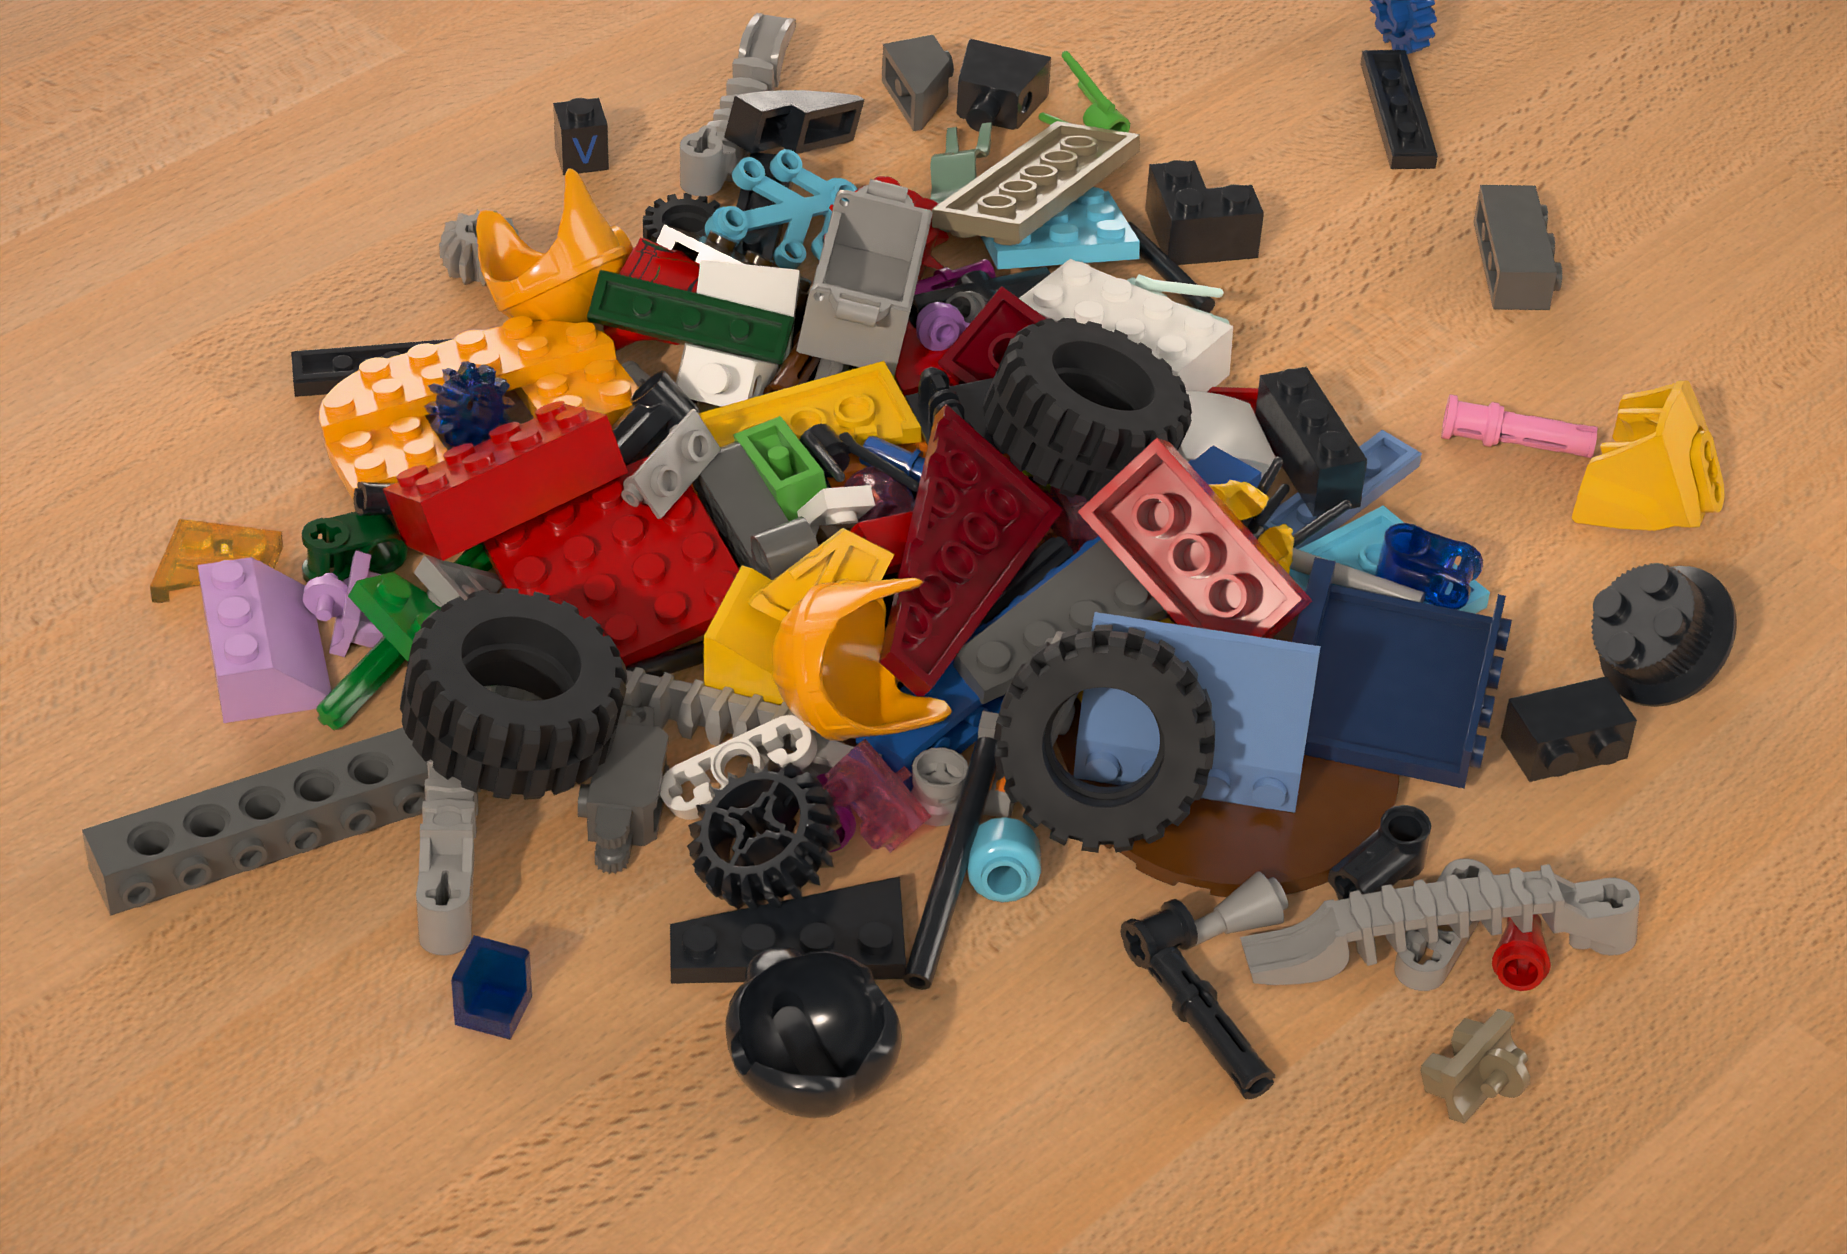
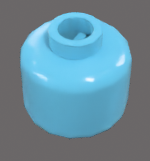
M1008 817L994 818L980 824L970 851L967 866L969 882L976 892L988 900L1004 903L1017 901L1029 895L1037 886L1041 874V850L1039 839L1030 826L1020 820Z

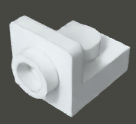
M871 486L822 489L797 511L798 517L802 516L807 520L815 537L819 525L858 523V519L875 506Z

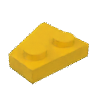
M842 528L753 594L748 604L782 621L792 607L817 584L829 582L842 584L848 581L870 582L882 580L894 554Z

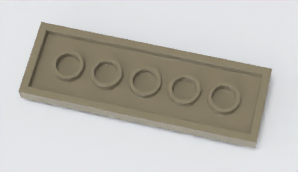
M1056 121L932 209V227L950 230L951 235L967 238L978 235L994 238V242L1001 245L1019 244L1023 239L1042 227L1043 224L1059 212H1062L1064 208L1083 196L1084 193L1139 153L1140 134Z

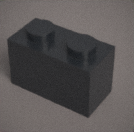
M1605 676L1510 698L1506 709L1501 739L1528 781L1533 782L1553 776L1560 777L1570 772L1599 765H1610L1627 759L1637 720L1608 677Z

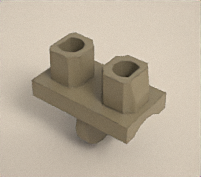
M1497 1009L1485 1024L1464 1018L1454 1029L1451 1039L1454 1058L1432 1053L1421 1065L1420 1071L1425 1092L1445 1099L1449 1119L1465 1124L1488 1097L1495 1098L1497 1094H1500L1504 1097L1515 1098L1520 1096L1530 1084V1075L1524 1065L1528 1061L1527 1054L1515 1045L1511 1036V1026L1515 1022L1513 1013Z

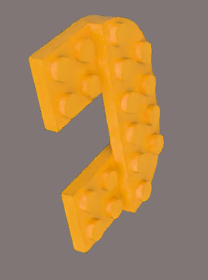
M518 316L506 320L503 326L484 331H465L457 335L453 340L435 345L420 344L410 348L407 353L388 359L371 358L362 362L357 372L342 380L326 395L320 406L319 420L328 458L353 499L354 490L358 488V482L396 483L398 482L396 476L406 469L418 465H426L429 468L444 461L443 454L448 450L425 415L514 389L534 418H536L535 411L540 407L552 402L564 401L568 405L583 406L587 410L606 414L612 426L632 405L630 398L639 387L617 360L613 340L603 332L595 329L594 324L589 322L532 321L530 317Z

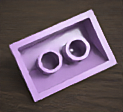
M253 557L198 565L203 608L223 723L316 709L319 703L331 692V686L316 616L303 603L305 585Z

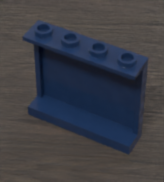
M1315 557L1305 591L1312 602L1300 612L1292 642L1321 646L1304 755L1465 789L1469 767L1480 769L1487 736L1478 735L1477 729L1478 727L1489 729L1495 696L1485 695L1486 688L1497 690L1504 658L1494 656L1495 649L1506 651L1512 619L1502 618L1506 596L1498 594L1493 617L1371 593L1332 585L1336 561Z

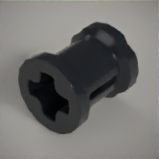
M1177 899L1164 902L1161 906V911L1142 920L1131 918L1124 921L1120 930L1124 948L1130 959L1136 966L1144 969L1150 967L1149 961L1159 951L1172 946L1188 950L1194 947L1198 941V932L1194 919L1186 906Z

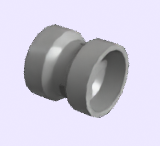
M931 748L922 751L915 757L912 765V782L914 786L911 791V812L916 819L924 824L935 827L951 824L968 769L967 761L958 752L947 748Z

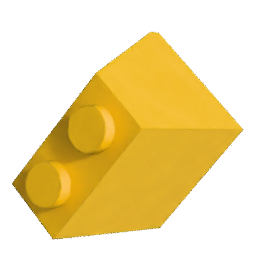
M741 566L704 635V684L707 687L723 690L725 686L734 689L735 694L750 698L757 694L763 696L765 702L781 706L784 701L772 678V650L781 621L748 604L751 596L772 580L753 568Z

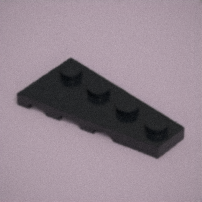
M900 877L803 896L802 901L797 898L784 900L781 908L764 904L756 910L745 908L670 924L671 984L745 982V972L752 958L763 950L772 947H791L803 955L820 951L838 952L850 956L868 967L874 980L903 979L906 970Z

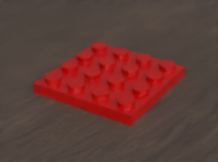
M648 457L627 465V474L481 543L504 588L519 589V594L533 596L534 591L549 595V600L561 605L565 601L577 607L581 617L586 619L590 616L601 625L604 630L603 637L608 635L611 637L620 652V657L625 666L651 658L704 635L739 572V568L691 485L661 519H657L648 504L640 503L637 507H634L623 499L621 493L624 490V481L629 476H632Z

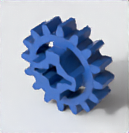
M1370 0L1373 4L1370 7V11L1376 15L1375 27L1383 34V41L1385 43L1391 42L1392 50H1406V53L1410 54L1430 46L1429 39L1435 37L1431 24L1437 22L1435 11L1432 8L1435 5V0Z

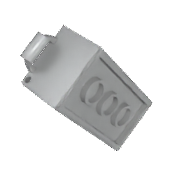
M870 179L869 184L863 186L857 192L849 190H839L837 192L819 265H817L813 285L808 296L796 349L798 353L855 367H863L884 361L891 374L895 375L933 214L931 210L914 207L912 199L907 194L908 188ZM841 198H847L849 201H843Z

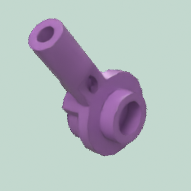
M933 302L925 306L917 316V338L924 347L932 351H942L950 348L970 323L964 321L963 315L955 306L943 302Z

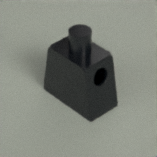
M970 39L958 80L956 114L960 118L966 119L967 124L978 132L982 123L989 122L993 126L1001 128L1019 129L1049 94L1051 57Z

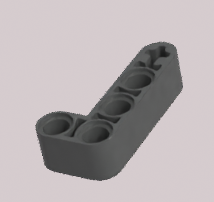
M735 441L720 447L722 450L692 484L739 565L753 568L769 579L774 580L817 548L818 543L811 526L804 517L801 516L788 521L740 443Z

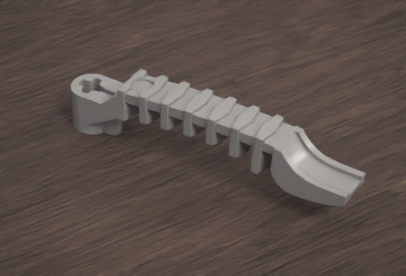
M756 13L749 21L741 38L738 58L734 59L732 63L733 78L728 79L726 83V96H722L720 99V109L714 111L713 121L701 127L698 132L683 137L680 142V186L686 193L694 196H709L717 193L722 188L724 181L734 182L732 178L733 169L742 158L747 157L749 154L746 150L724 138L734 96L752 92L774 91L775 87H778L786 49L796 28V19Z
M638 667L633 672L626 670L627 680L625 686L627 690L623 705L653 707L654 726H659L663 729L669 719L675 720L681 736L690 740L697 727L703 726L705 727L710 744L718 746L727 733L733 734V739L780 716H795L785 702L781 706L765 702L763 696L757 694L750 698L735 694L734 689L725 686L723 690L707 687L704 681L697 679L692 684L675 680L674 675L665 673L663 677L646 674L644 669ZM524 692V701L543 700L533 693ZM811 730L817 740V753L811 764L804 768L802 772L808 771L814 776L823 773L835 774L843 781L844 792L847 798L874 799L881 786V783H879V764L882 761V755L848 746L837 741H830L816 731ZM792 733L782 737L784 741L782 748L795 752L797 750L795 742L798 739ZM763 745L758 746L756 749L767 764L770 760L767 755L768 752ZM744 754L739 755L745 758L747 757V755Z
M484 686L491 691L492 686ZM429 760L427 761L428 779H425V801L422 804L423 824H420L419 875L416 891L419 942L422 948L429 953L452 955L464 950L472 939L474 838H476L478 793L481 789L479 788L478 792L475 793L462 788L461 781L453 776L447 780L434 770L433 761Z
M1550 864L1542 865L1540 871L1522 872L1518 867L1510 869L1509 874L1491 875L1489 871L1479 872V877L1458 879L1456 875L1446 876V881L1426 884L1421 879L1414 881V886L1394 889L1390 884L1382 886V891L1361 894L1359 890L1350 892V898L1324 901L1311 916L1294 926L1243 936L1240 939L1253 983L1267 985L1304 984L1334 977L1346 967L1349 961L1350 952L1347 942L1356 941L1357 952L1367 966L1377 964L1375 936L1386 935L1393 949L1399 953L1407 951L1405 931L1418 929L1424 939L1430 944L1438 942L1437 926L1449 924L1455 934L1462 939L1469 937V921L1481 920L1482 924L1493 936L1502 934V918L1511 917L1518 929L1526 933L1532 932L1534 914H1542L1543 919L1553 933H1569V944L1574 949L1583 950L1591 948L1603 955H1620L1630 951L1637 942L1640 895L1633 884L1619 878H1603L1572 883L1554 874Z

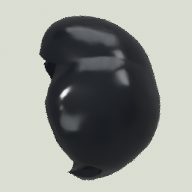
M772 947L763 950L754 956L748 964L745 972V983L736 990L730 1000L725 1020L727 1047L735 1070L745 1085L761 1100L774 1108L790 1115L805 1118L833 1116L844 1110L850 1103L863 1099L877 1090L894 1069L901 1049L902 1032L897 1012L875 983L870 969L850 956L838 952L820 951L803 955L791 947Z

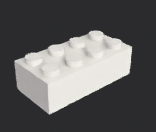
M1069 259L1019 298L1046 319L1052 318L1057 322L1062 318H1075L1078 323L1086 324L1088 321L1102 324V328L1114 332L1116 329L1127 334L1129 340L1137 344L1143 343L1152 349V354L1156 358H1163L1172 367L1173 375L1180 376L1185 384L1186 391L1207 392L1230 375L1232 325L1217 320L1207 313L1198 312L1176 303L1166 296L1157 295L1135 286L1125 279L1116 278L1101 272L1086 263Z

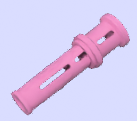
M1449 394L1441 438L1449 440L1454 435L1482 440L1483 446L1488 447L1497 445L1499 441L1592 458L1598 427L1504 411V406H1500L1496 402H1491L1489 406L1459 401L1457 395Z

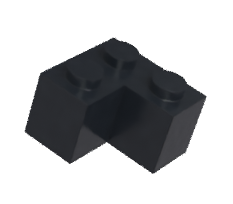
M1173 160L1168 163L1149 164L1145 211L1160 249L1177 265L1258 258L1264 212L1252 185L1232 184L1226 187L1206 188L1195 160Z

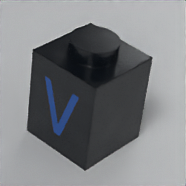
M575 98L570 101L553 103L555 150L563 175H566L567 170L570 168L577 171L578 174L609 170L608 124L600 99Z

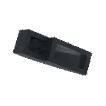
M775 90L735 95L724 138L751 154L777 147H783L800 154L854 140L865 99L858 95L808 90Z

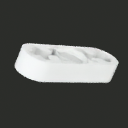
M780 716L670 768L662 778L661 798L677 817L685 820L700 818L696 805L710 804L713 800L710 792V787L712 786L709 783L711 780L705 773L707 770L711 769L713 776L721 785L720 790L729 784L724 770L727 762L736 755L744 754L752 757L753 765L757 766L762 772L766 763L756 749L761 745L767 750L768 757L775 763H779L782 768L791 762L803 770L811 764L816 756L818 747L816 737L811 729L804 725L796 716ZM792 733L798 739L795 742L797 750L794 753L787 754L782 748L784 746L782 737ZM686 781H691L696 787L693 789L695 798L689 802H685L680 796L683 793L681 784Z

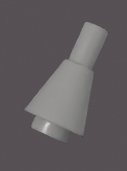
M1257 871L1214 908V912L1195 920L1198 932L1196 945L1223 932L1230 934L1282 924L1284 922L1283 910L1288 908V900L1277 879L1274 877L1267 879L1264 874Z

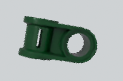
M355 511L335 517L312 520L302 530V542L307 548V559L302 565V575L307 583L316 577H322L324 574L330 573V568H334L332 573L338 577V580L343 582L350 577L355 551L370 554L369 571L381 575L396 571L402 566L408 554L405 542L388 515L359 516ZM319 534H322V539H318Z

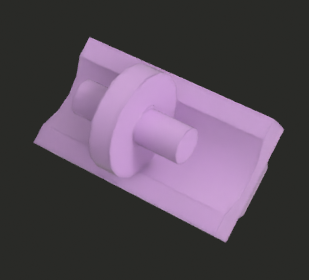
M355 551L350 577L343 582L338 580L335 574L326 573L322 577H316L308 581L304 587L303 603L311 613L315 614L318 620L328 621L331 617H335L329 650L331 654L345 657L350 643L373 648L384 636L348 597L357 580L381 575L369 571L370 554Z

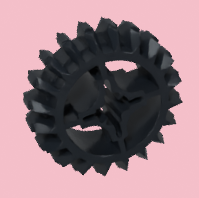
M770 759L762 772L757 766L748 762L744 776L738 778V776L728 772V785L721 790L710 787L711 797L713 798L710 804L696 805L698 816L702 820L688 825L691 832L690 835L694 840L687 847L690 857L695 861L692 865L695 868L696 875L703 883H707L706 887L713 896L719 897L721 900L725 899L730 906L738 910L745 904L749 909L756 910L767 901L772 907L781 908L784 897L789 894L793 898L802 901L801 888L808 882L820 886V877L817 874L819 868L834 867L833 858L829 851L841 847L840 837L836 830L842 824L840 816L835 811L836 806L834 805L833 797L827 789H823L822 784L813 774L811 775L808 771L803 773L800 767L793 765L791 762L782 768L779 763H775ZM800 809V822L795 834L793 830L797 822L794 820V817ZM734 838H736L735 843L732 847V850L735 852V854L733 855L730 861L729 857L731 845Z

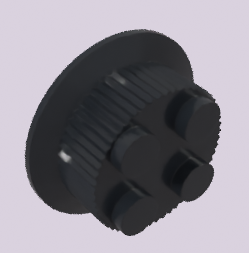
M1663 563L1639 565L1637 568L1633 567L1631 571L1627 570L1626 574L1622 573L1621 577H1617L1616 581H1612L1610 586L1600 591L1593 601L1594 618L1591 620L1593 623L1591 633L1593 634V644L1596 646L1595 649L1599 654L1602 672L1604 676L1608 677L1619 695L1635 704L1650 707L1667 706L1681 702L1698 693L1722 669L1734 644L1737 616L1732 597L1727 588L1717 578L1696 567H1670L1669 565L1665 566Z

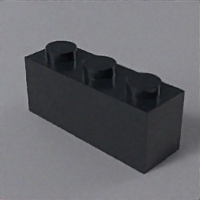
M1307 366L1260 375L1255 416L1274 455L1283 459L1282 467L1313 517L1324 514L1344 500L1351 502L1350 509L1360 507L1367 458Z

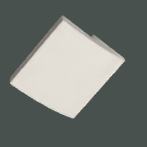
M1186 391L1189 394L1192 422L1178 450L1183 458L1189 462L1192 459L1198 458L1214 445L1262 472V479L1276 457L1251 405L1239 399L1221 394Z

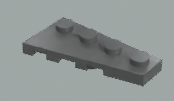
M1101 539L965 644L954 658L953 666L967 685L980 698V702L985 704L1006 694L1013 677L1021 665H1026L1032 658L1034 651L1044 645L1048 638H1054L1057 631L1068 632L1079 628L1081 633L1090 632L1092 630L1094 612L1157 622L1165 619L1167 612Z

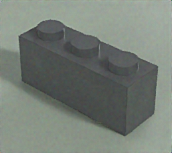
M1480 185L1474 216V227L1493 309L1550 310L1553 291H1560L1562 265L1560 262L1554 261L1555 237L1553 233H1547L1548 209L1546 205L1540 204L1536 186Z

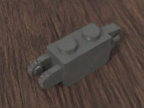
M622 706L610 754L605 763L598 766L597 772L591 776V783H582L580 786L578 817L587 818L588 841L596 842V851H594L595 865L603 873L616 874L618 871L622 872V869L627 868L626 864L629 863L632 845L645 846L656 840L664 805L660 795L661 784L664 774L669 770L667 765L669 735L659 726H654L653 707Z

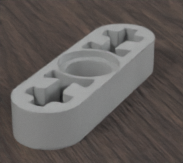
M1457 859L1450 862L1444 868L1437 882L1446 881V876L1456 875L1458 879L1479 877V872L1489 871L1491 875L1493 873L1485 864L1479 861ZM1480 920L1469 921V937L1460 939L1454 931L1438 929V942L1430 944L1424 939L1418 929L1406 931L1407 951L1397 953L1394 966L1395 975L1398 980L1405 986L1418 991H1430L1441 986ZM1426 947L1433 950L1431 960H1427L1424 965L1418 964L1425 953Z

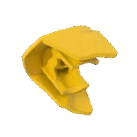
M1679 380L1676 383L1655 389L1623 395L1619 402L1617 419L1612 435L1615 442L1602 443L1600 446L1602 455L1593 457L1589 461L1577 495L1572 520L1578 524L1656 531L1674 526L1700 527L1706 513L1721 511L1725 492L1714 440L1708 430L1690 382Z

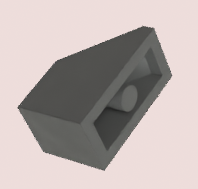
M934 35L883 44L882 83L912 130H922L948 97L949 77H952L954 74L951 54L949 51L943 50Z

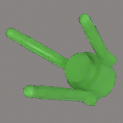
M1068 51L1062 52V58L1079 79L1078 87L1092 103L1083 116L1085 126L1129 132V120L1103 95ZM1044 112L1038 116L1040 121L1049 125L1056 121L1066 122Z

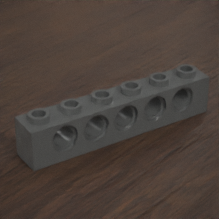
M402 727L82 829L89 870L110 916L138 908L190 889H196L245 871L254 870L263 865L309 852L315 848L422 814V804L425 801V779H428L427 761L425 762L412 746L413 740L408 738Z

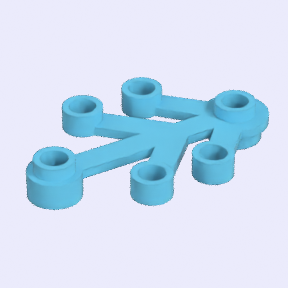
M783 149L771 161L770 171L776 179L782 182L791 181L814 195L803 197L765 176L764 167L758 160L752 157L743 158L732 171V178L735 184L744 190H753L776 204L742 211L735 206L720 207L705 224L706 236L708 237L710 230H713L735 240L737 246L748 231L789 222L783 241L775 249L773 258L780 268L797 269L806 258L803 242L811 219L814 216L823 215L825 221L822 231L811 243L813 255L820 260L824 235L828 232L832 211L829 209L830 205H834L835 197L839 190L854 192L858 188L842 178H832L828 181L802 168V160L797 153L789 149ZM783 163L787 164L790 169L786 168ZM745 171H748L752 177L748 176ZM841 198L843 201H849L847 198ZM786 251H788L789 253H791V254L793 255L794 259L791 258V257H789V256L787 255Z

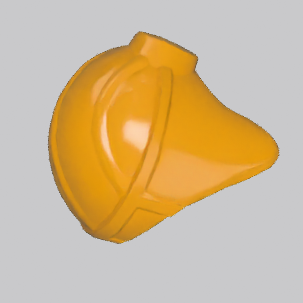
M571 168L567 170L565 175L564 209L557 239L546 253L537 252L529 247L500 213L482 210L477 217L478 259L481 272L497 310L508 318L526 316L530 317L532 321L589 322L593 324L594 322L588 321L587 314L599 271L604 270L619 274L634 249L631 241L620 227L609 225L595 205L582 178L577 171Z
M903 578L870 582L848 581L842 584L834 582L820 583L813 586L783 618L773 644L772 678L787 707L804 725L816 731L825 739L844 741L849 738L896 734L930 726L945 720L951 714L952 710L944 700L931 697H917L901 692L897 687L899 680L879 663L886 632V606L883 597L915 589L923 584L922 580Z

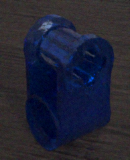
M1397 523L1385 531L1375 576L1425 592V602L1435 606L1459 610L1466 605L1471 596L1469 585L1471 581L1480 575L1483 569V558L1474 546L1466 542L1440 536L1414 524ZM1458 556H1461L1462 559L1456 570L1453 568L1454 562ZM1452 582L1453 588L1451 593L1446 595L1445 591L1449 583Z

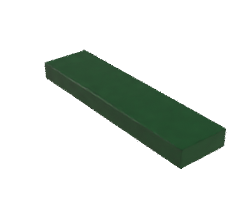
M604 270L599 271L587 314V319L590 322L683 345L690 343L778 364V368L781 367L785 360L795 322L794 317Z

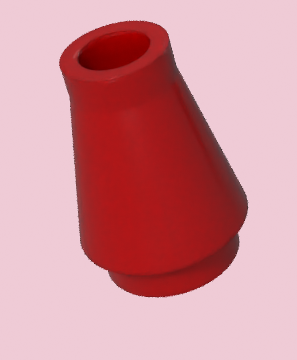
M1538 914L1533 915L1532 932L1526 933L1521 932L1511 917H1508L1507 926L1493 954L1492 968L1503 985L1512 990L1527 991L1534 989L1546 978L1550 971L1551 962L1541 929L1542 921Z

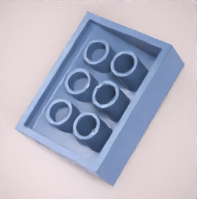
M1094 612L1091 631H1094L1095 625H1113V631L1128 633L1129 627L1145 631L1146 639L1157 644L1162 639L1175 648L1174 655L1181 662L1184 663L1188 660L1198 673L1197 680L1202 689H1207L1212 703V717L1215 721L1213 765L1209 771L1207 786L1201 798L1295 813L1321 646ZM1100 687L1083 690L1074 777L1121 786L1138 780L1153 765L1159 751L1160 734L1153 713L1140 699L1119 689Z

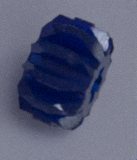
M463 361L460 362L458 371L449 367L442 369L443 385L436 383L428 385L430 391L437 394L436 401H432L424 406L428 413L437 415L430 426L436 433L444 434L445 442L456 447L467 443H472L473 446L482 443V440L487 441L491 439L489 433L497 426L510 423L506 417H503L504 410L516 405L513 399L504 396L510 384H508L506 379L496 377L495 369L488 365L482 364L476 367V364ZM469 401L473 402L471 410L467 409Z

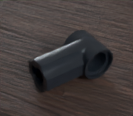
M663 370L647 379L633 393L630 398L632 405L611 426L625 465L627 466L648 457L669 435L670 429L674 425H678L691 409H695L698 413L699 408Z
M1408 805L1394 806L1386 810L1381 817L1380 828L1330 869L1328 882L1334 888L1338 900L1350 898V892L1357 890L1361 894L1382 891V886L1390 884L1393 886L1399 880L1412 879L1419 875L1424 869L1430 838L1431 822L1429 817L1422 810Z

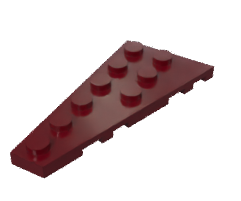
M947 404L934 417L898 579L917 578L922 580L923 584L910 591L894 594L879 663L917 697H923L933 688L1063 511L1057 503L1019 471L1016 466Z

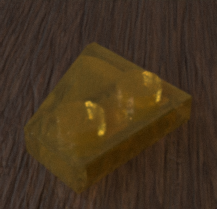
M179 519L150 585L152 602H169V591L200 586L198 565L253 557L275 569L283 549L282 531Z

